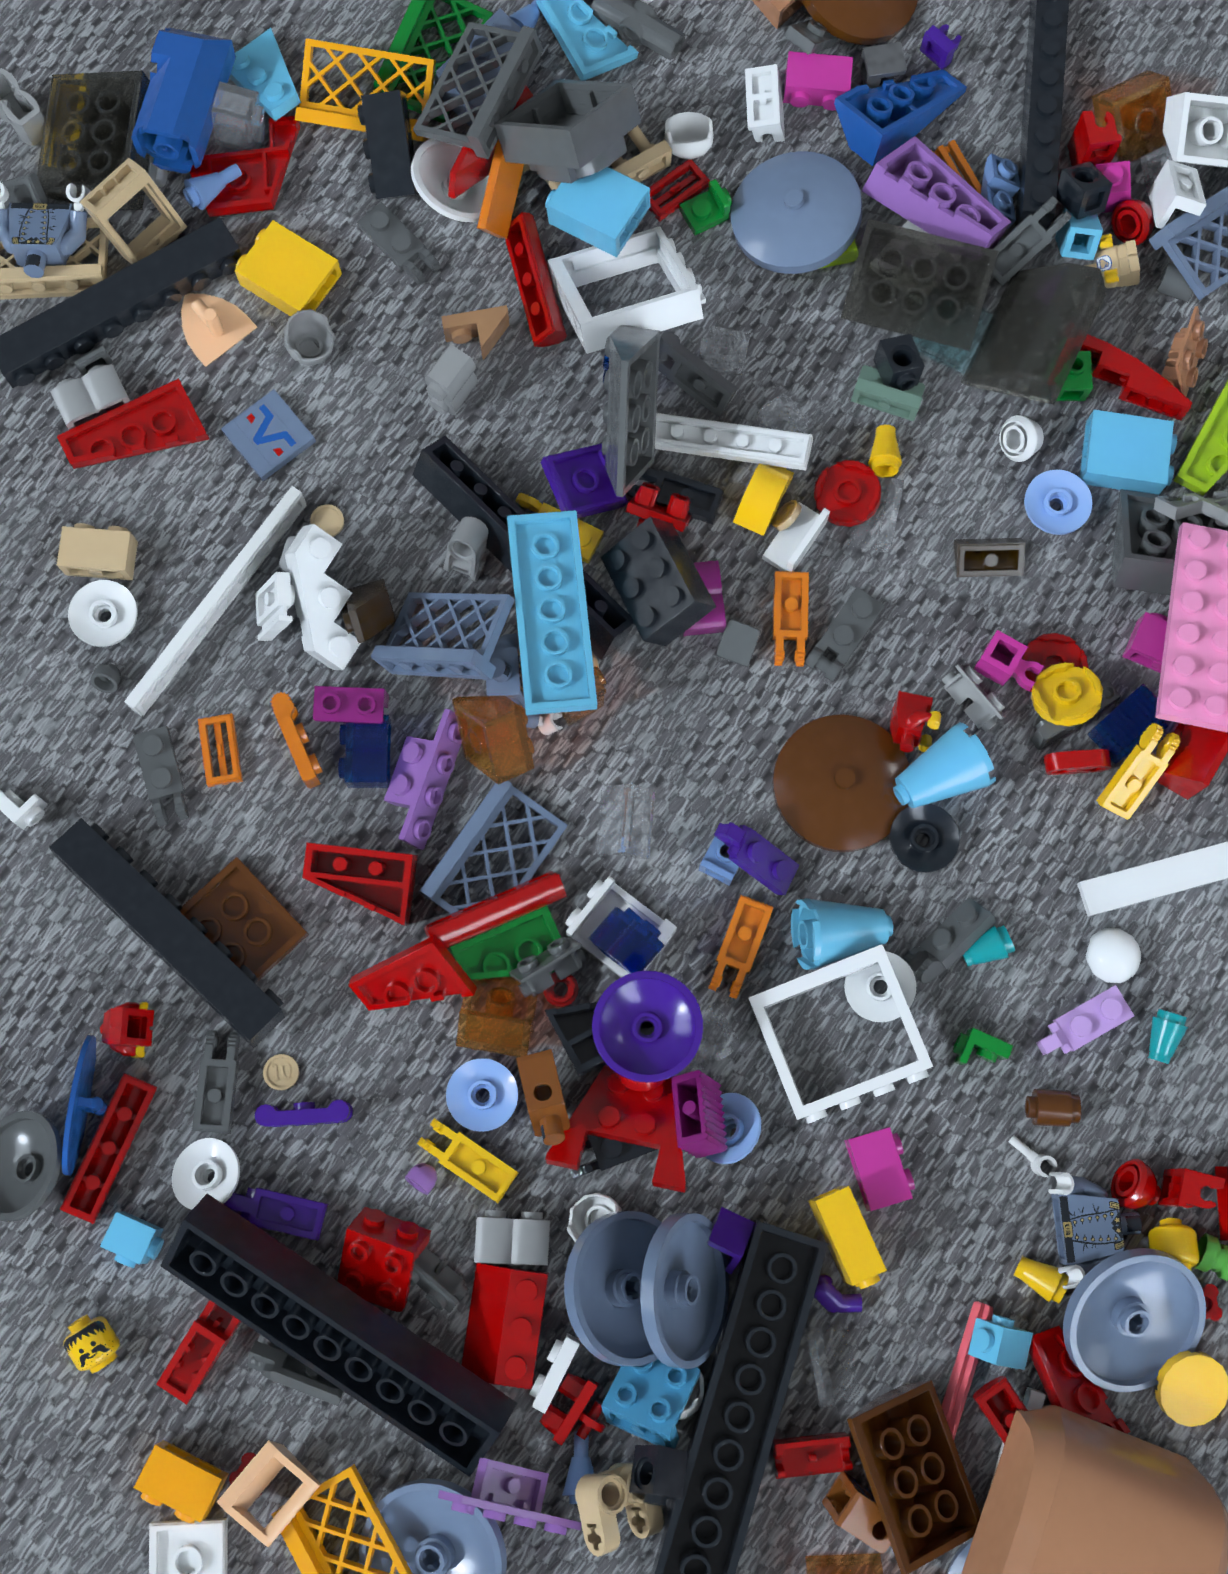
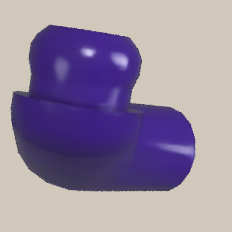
M825 1274L819 1276L814 1298L828 1312H862L861 1293L841 1294L832 1285L833 1281L830 1276Z

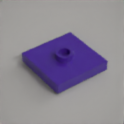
M602 443L545 456L540 462L560 510H576L577 519L619 509L628 503L625 495L624 497H619L615 494L606 470V455L602 454Z

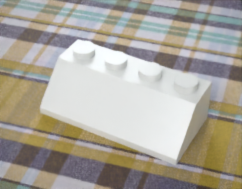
M1190 92L1167 97L1163 134L1174 162L1228 168V97Z

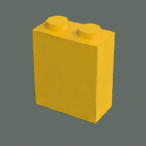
M274 220L271 221L266 229L263 228L258 233L255 244L247 254H243L239 258L235 269V274L242 287L289 316L301 310L312 309L315 311L342 275L336 258Z
M839 1186L808 1200L826 1243H829L828 1248L843 1282L864 1289L881 1281L878 1274L887 1271L850 1187Z

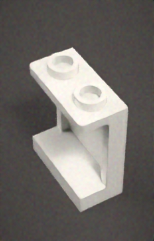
M610 876L605 882L599 879L587 894V897L590 898L583 910L577 907L565 922L569 926L566 930V936L581 943L583 949L620 977L633 972L646 971L677 930L674 924L667 919H661L618 886Z

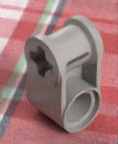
M464 517L461 519L447 545V554L443 566L445 571L455 570L470 576V580L474 582L478 580L486 561L485 552L488 537V528L481 520L474 517Z

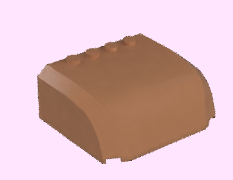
M1057 1405L1042 1406V1409L1028 1411L1016 1410L961 1574H1226L1228 1568V1513L1212 1485L1182 1455Z

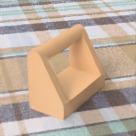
M268 1440L219 1498L217 1503L261 1543L270 1547L321 1484L284 1445ZM285 1466L303 1483L264 1528L248 1509Z

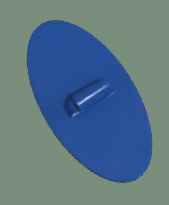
M87 1035L84 1040L72 1083L62 1148L63 1175L70 1176L73 1173L80 1153L88 1113L103 1116L108 1108V1105L100 1097L90 1098L96 1064V1037L94 1035Z

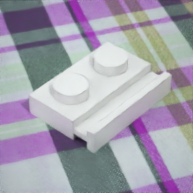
M275 572L255 593L257 626H262V632L258 635V641H272L293 621L292 616H287V610L293 605L295 600L294 585H290L289 572Z
M567 1333L563 1342L556 1339L546 1359L552 1362V1365L546 1377L539 1373L529 1393L535 1397L532 1407L544 1414L580 1345L578 1338Z

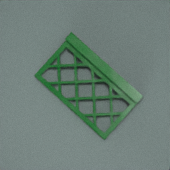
M411 0L388 52L410 56L424 53L425 58L432 59L429 51L445 47L450 58L453 54L450 44L459 42L466 29L462 18L473 15L483 19L481 24H484L493 13L466 0H440L449 4L453 13L438 17L434 9L436 0ZM456 20L462 33L446 37L441 24ZM436 27L441 39L426 44L421 34L422 31ZM384 59L378 72L383 83L397 72L390 59ZM397 61L401 68L408 63ZM446 61L435 65V73ZM410 67L407 70L408 73H405L415 88L420 85L417 78L426 75L427 67L415 71ZM400 75L387 88L389 91H396L398 84L405 81ZM376 80L374 81L373 91L380 86ZM420 90L419 94L422 96V98L424 96V91ZM414 95L407 101L408 109L421 114L422 105ZM443 114L433 118V120L441 123L446 122Z

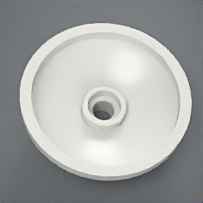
M434 139L425 141L417 149L411 163V176L419 195L430 207L443 216L461 222H478L489 175L455 199L448 197L450 171L463 146Z

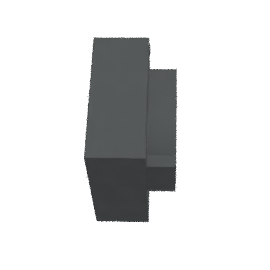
M556 79L494 125L505 162L529 164L530 170L537 171L538 176L547 181L573 183L579 178L603 170L625 154L627 148L623 136L639 125L641 118L632 83Z

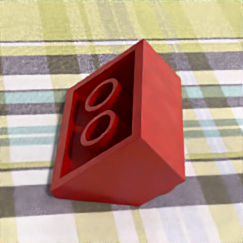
M1177 722L1171 732L1180 736V746L1175 750L1174 755L1168 761V767L1157 782L1187 800L1208 787L1228 752V732Z
M477 1263L462 1366L487 1383L532 1389L549 1277L548 1272Z

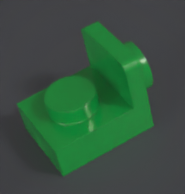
M714 179L709 182L708 191L681 203L679 210L692 233L696 236L729 220L732 199L728 190L725 187L721 188L717 180Z
M971 1028L967 1030L966 1034H959L952 1052L957 1054L954 1062L959 1065L967 1063L973 1048L977 1049L975 1054L977 1057L991 1063H996L997 1059L1006 1060L1009 1058L1013 1045L980 1030Z

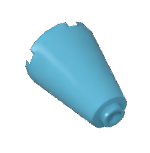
M959 722L952 726L895 778L896 786L893 787V791L903 806L908 804L911 808L920 807L988 787L996 781V777H989L988 772L994 770V767L986 749L976 734L969 737L963 731L968 728L966 724Z
M805 898L798 899L795 902L800 906L797 909H792L791 913L793 948L800 945L803 957H799L797 960L800 966L806 970H814L878 945H884L888 942L889 936L893 934V921L891 917L886 915L883 909Z

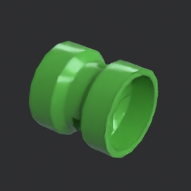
M1205 1233L1198 1241L1199 1262L1194 1268L1203 1272L1212 1270L1218 1278L1228 1282V1244L1220 1245L1217 1237Z

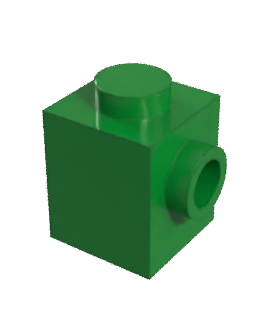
M1066 348L1057 351L1050 363L1052 401H1085L1093 389L1091 351H1080L1078 348Z

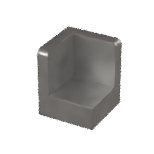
M901 42L863 47L859 63L863 85L867 84L870 89L879 87L881 78L904 75L906 73L907 67Z

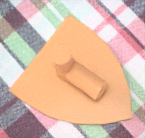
M188 293L184 296L181 309L182 329L188 345L205 367L258 328L242 310L222 298Z

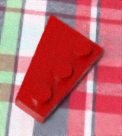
M436 935L352 976L348 983V986L369 1011L406 1006L410 1004V1001L430 998L431 1002L444 1000L445 996L455 994L469 997L474 996L477 990V986Z

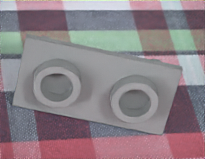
M957 664L955 667L960 673L957 675L952 671L942 679L945 684L943 688L958 705H961L970 698L973 703L963 711L978 729L982 728L987 732L996 725V722L993 720L995 716L999 719L1006 717L1002 712L1005 705L994 692L987 694L979 684L983 679L970 665L965 669L963 665Z

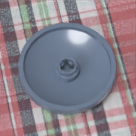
M797 151L775 156L753 169L741 182L734 195L731 206V224L736 242L742 252L752 262L769 271L783 274H799L824 267L836 260L848 249L859 231L863 213L860 189L854 176L843 164L824 154Z
M614 1212L592 1222L581 1233L574 1244L565 1272V1304L575 1334L591 1354L608 1364L616 1366H642L658 1359L653 1353L644 1331L641 1315L640 1288L645 1256L652 1237L662 1222L643 1212Z
M676 1213L661 1223L649 1244L642 1270L640 1304L644 1331L656 1357L663 1364L672 1368L692 1369L700 1366L708 1359L721 1336L728 1308L729 1273L725 1272L727 1257L725 1253L707 1244L714 1225L708 1218L697 1213Z
M1136 1248L1114 1254L1093 1267L1079 1282L1069 1299L1063 1322L1064 1343L1069 1357L1087 1379L1104 1389L1115 1392H1135L1151 1388L1158 1384L1156 1379L1159 1370L1169 1358L1180 1352L1190 1351L1193 1353L1202 1336L1206 1320L1204 1292L1191 1270L1177 1258L1166 1252L1149 1248Z
M418 1479L395 1488L376 1505L413 1574H506V1548L496 1520L482 1517L483 1508L475 1507L474 1514L471 1515L451 1510L452 1501L438 1498L439 1490L471 1497L472 1493L467 1489L446 1480ZM369 1517L364 1524L361 1535L371 1538L374 1525ZM359 1544V1563L365 1565L369 1546ZM375 1549L371 1567L390 1573L393 1561L388 1552Z

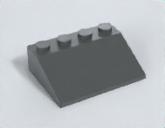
M622 325L608 336L605 344V355L609 357V369L604 377V389L608 390V402L603 410V422L607 423V435L604 436L602 442V454L606 455V470L615 494L619 497H624L654 463L660 347L659 330Z
M1120 489L1112 557L1113 587L1170 595L1178 531L1181 524L1185 522L1228 531V527L1217 525L1215 519L1203 513L1173 520L1154 510L1155 497L1164 495ZM1168 496L1169 501L1182 500V498Z

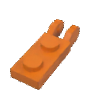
M774 572L772 640H775L774 666H782L785 658L784 640L796 641L794 662L796 666H804L805 641L808 638L809 572Z
M277 692L271 698V706L300 776L307 788L311 789L321 784L317 774L322 773L323 770L316 754L309 755L304 744L310 742L302 722L295 724L299 713L291 697L285 692Z
M740 895L715 961L718 963L708 989L716 991L720 986L725 966L734 968L739 971L731 984L729 997L737 999L746 973H750L774 907Z

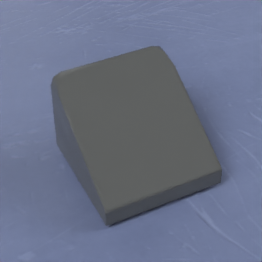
M103 345L73 360L82 376L87 374L96 365H109L113 363Z
M729 619L716 656L748 668L761 630Z

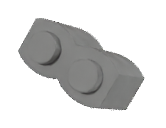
M0 68V118L12 125L17 136L24 143L34 147L47 137L49 124L37 101L29 93L21 90L17 80L11 73Z
M451 344L425 376L426 390L430 398L429 404L436 411L444 415L447 412L454 415L478 383L474 373L476 366L472 358Z
M112 364L96 365L82 378L64 379L50 391L69 430L130 402Z
M485 1210L484 1217H477L475 1263L548 1266L550 1220H543L542 1212H521V1219L506 1218L507 1211Z

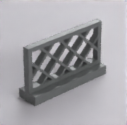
M469 21L413 128L415 134L471 148L477 157L489 159L499 139L494 124L514 110L544 51L535 28L522 26L520 32ZM475 35L488 38V41L470 49V44ZM507 42L514 43L511 50L501 55L498 54L497 47ZM493 50L495 58L477 65L476 57ZM472 60L474 68L457 76L455 72L458 67ZM500 66L501 69L497 77L485 82L482 75ZM479 77L481 85L463 92L462 84ZM458 87L460 95L443 103L441 99L444 93ZM486 93L487 96L483 104L471 109L468 102ZM465 104L467 112L450 120L447 112ZM442 114L444 115L446 122L434 128L428 127L431 119ZM472 120V125L467 135L455 133V128Z

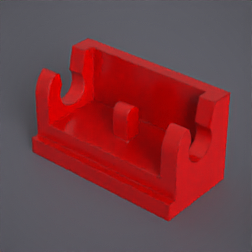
M1092 110L1082 111L1067 145L1072 166L1090 161L1096 167V164L1112 162L1122 142V136L1117 133L1114 117L1109 111L1104 115L1105 127H1099L1095 124V116Z
M1186 1168L1165 1169L1158 1205L1192 1208L1194 1206L1204 1209L1214 1208L1216 1203L1211 1200H1203L1200 1196V1190L1204 1186H1208L1210 1189H1224L1225 1178Z
M844 1431L773 1439L772 1450L776 1479L853 1470V1464L849 1455V1448L851 1447L850 1436Z

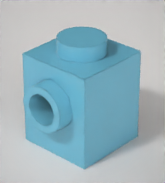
M1064 208L1063 213L1067 211L1072 217L1056 232L1055 239L1061 257L1094 260L1103 233L1098 215L1095 214L1077 220Z
M125 1211L116 1212L100 1247L115 1253V1261L135 1268L136 1263L139 1265L147 1264L149 1259H156L164 1243V1239L160 1238L164 1229Z
M993 1314L992 1320L976 1318L968 1355L994 1365L1025 1370L1033 1333L1015 1327V1320Z

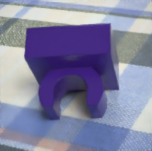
M947 24L939 29L932 25L924 33L920 51L941 70L945 69L952 62L954 52L958 49L962 38L958 35L955 39L950 40L946 36L950 27Z

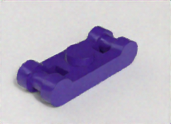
M343 1100L331 1102L328 1108H315V1102L293 1103V1110L282 1111L275 1106L264 1104L256 1109L254 1117L261 1126L286 1127L345 1123L352 1118L354 1111L351 1104Z

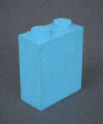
M606 167L597 173L579 178L573 183L561 182L556 190L553 189L545 202L548 222L618 257L650 208V188Z
M1093 410L1085 425L1080 478L1086 485L1159 495L1166 486H1170L1174 475V466L1170 465V455L1174 453L1177 445V435L1173 434L1174 421Z

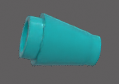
M1004 925L998 928L992 926L962 956L967 967L1009 958L1008 954L1014 952L1015 947Z
M1158 1009L1157 1016H1152L1148 1058L1166 1064L1170 1063L1188 1028L1185 1026L1187 1017Z

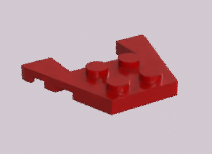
M295 115L281 117L277 121L272 118L268 119L270 147L210 155L204 154L201 166L196 169L194 165L192 166L190 171L192 178L215 172L219 173L233 164H237L242 172V176L226 184L225 188L206 207L209 217L273 210L275 208L300 130V122L295 120Z
M605 1065L570 1117L571 1127L564 1131L565 1140L560 1144L552 1145L547 1152L546 1163L579 1170L588 1135L660 1149L652 1179L653 1186L685 1193L686 1179L683 1150L678 1148L672 1078L666 1079L656 1089L635 1091L623 1085L618 1078V1074L608 1065Z

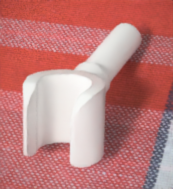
M1015 1135L1008 1141L1031 1162V1169L1035 1174L1049 1177L1040 1168L1044 1160H1047L1054 1167L1058 1166L1053 1157L1037 1154Z

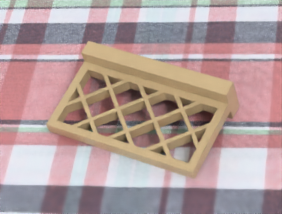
M92 217L87 218V230L89 228H99ZM100 229L98 236L90 242L85 240L82 244L84 247L73 256H69L66 265L46 266L44 275L41 278H32L25 274L24 267H15L14 265L17 262L13 254L7 259L0 255V300L70 297L106 279L109 239ZM0 242V251H1L2 249H4V247H3L2 243ZM90 253L98 257V264L80 263Z

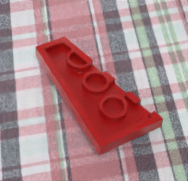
M1059 1325L1032 1336L1029 1354L1051 1405H1057L1128 1434L1131 1432L1123 1419H1117L1106 1404L1105 1400L1108 1397L1102 1388L1094 1385L1074 1365L1066 1350L1063 1331Z

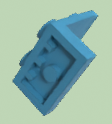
M659 1359L642 1366H621L601 1405L606 1422L655 1445L675 1449L679 1441L676 1424L699 1379L700 1369L698 1367L692 1369L672 1368L663 1364Z

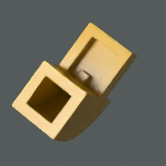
M759 463L746 488L733 523L764 536L772 523L783 495L792 481L794 472L784 467Z

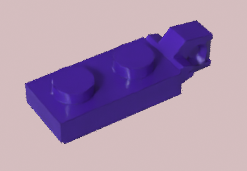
M729 822V824L719 823L714 836L729 846L727 851L729 854L728 859L775 894L786 895L799 864L752 828L746 825L738 827L732 822Z
M250 1187L247 1189L246 1196L233 1193L224 1203L230 1209L242 1211L241 1216L257 1227L317 1241L320 1240L329 1205L263 1188L255 1189Z

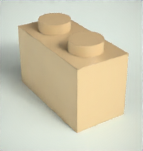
M77 523L74 527L62 526L57 566L67 576L133 580L138 541L128 529L120 526H109L108 530L95 529L94 526L84 523Z

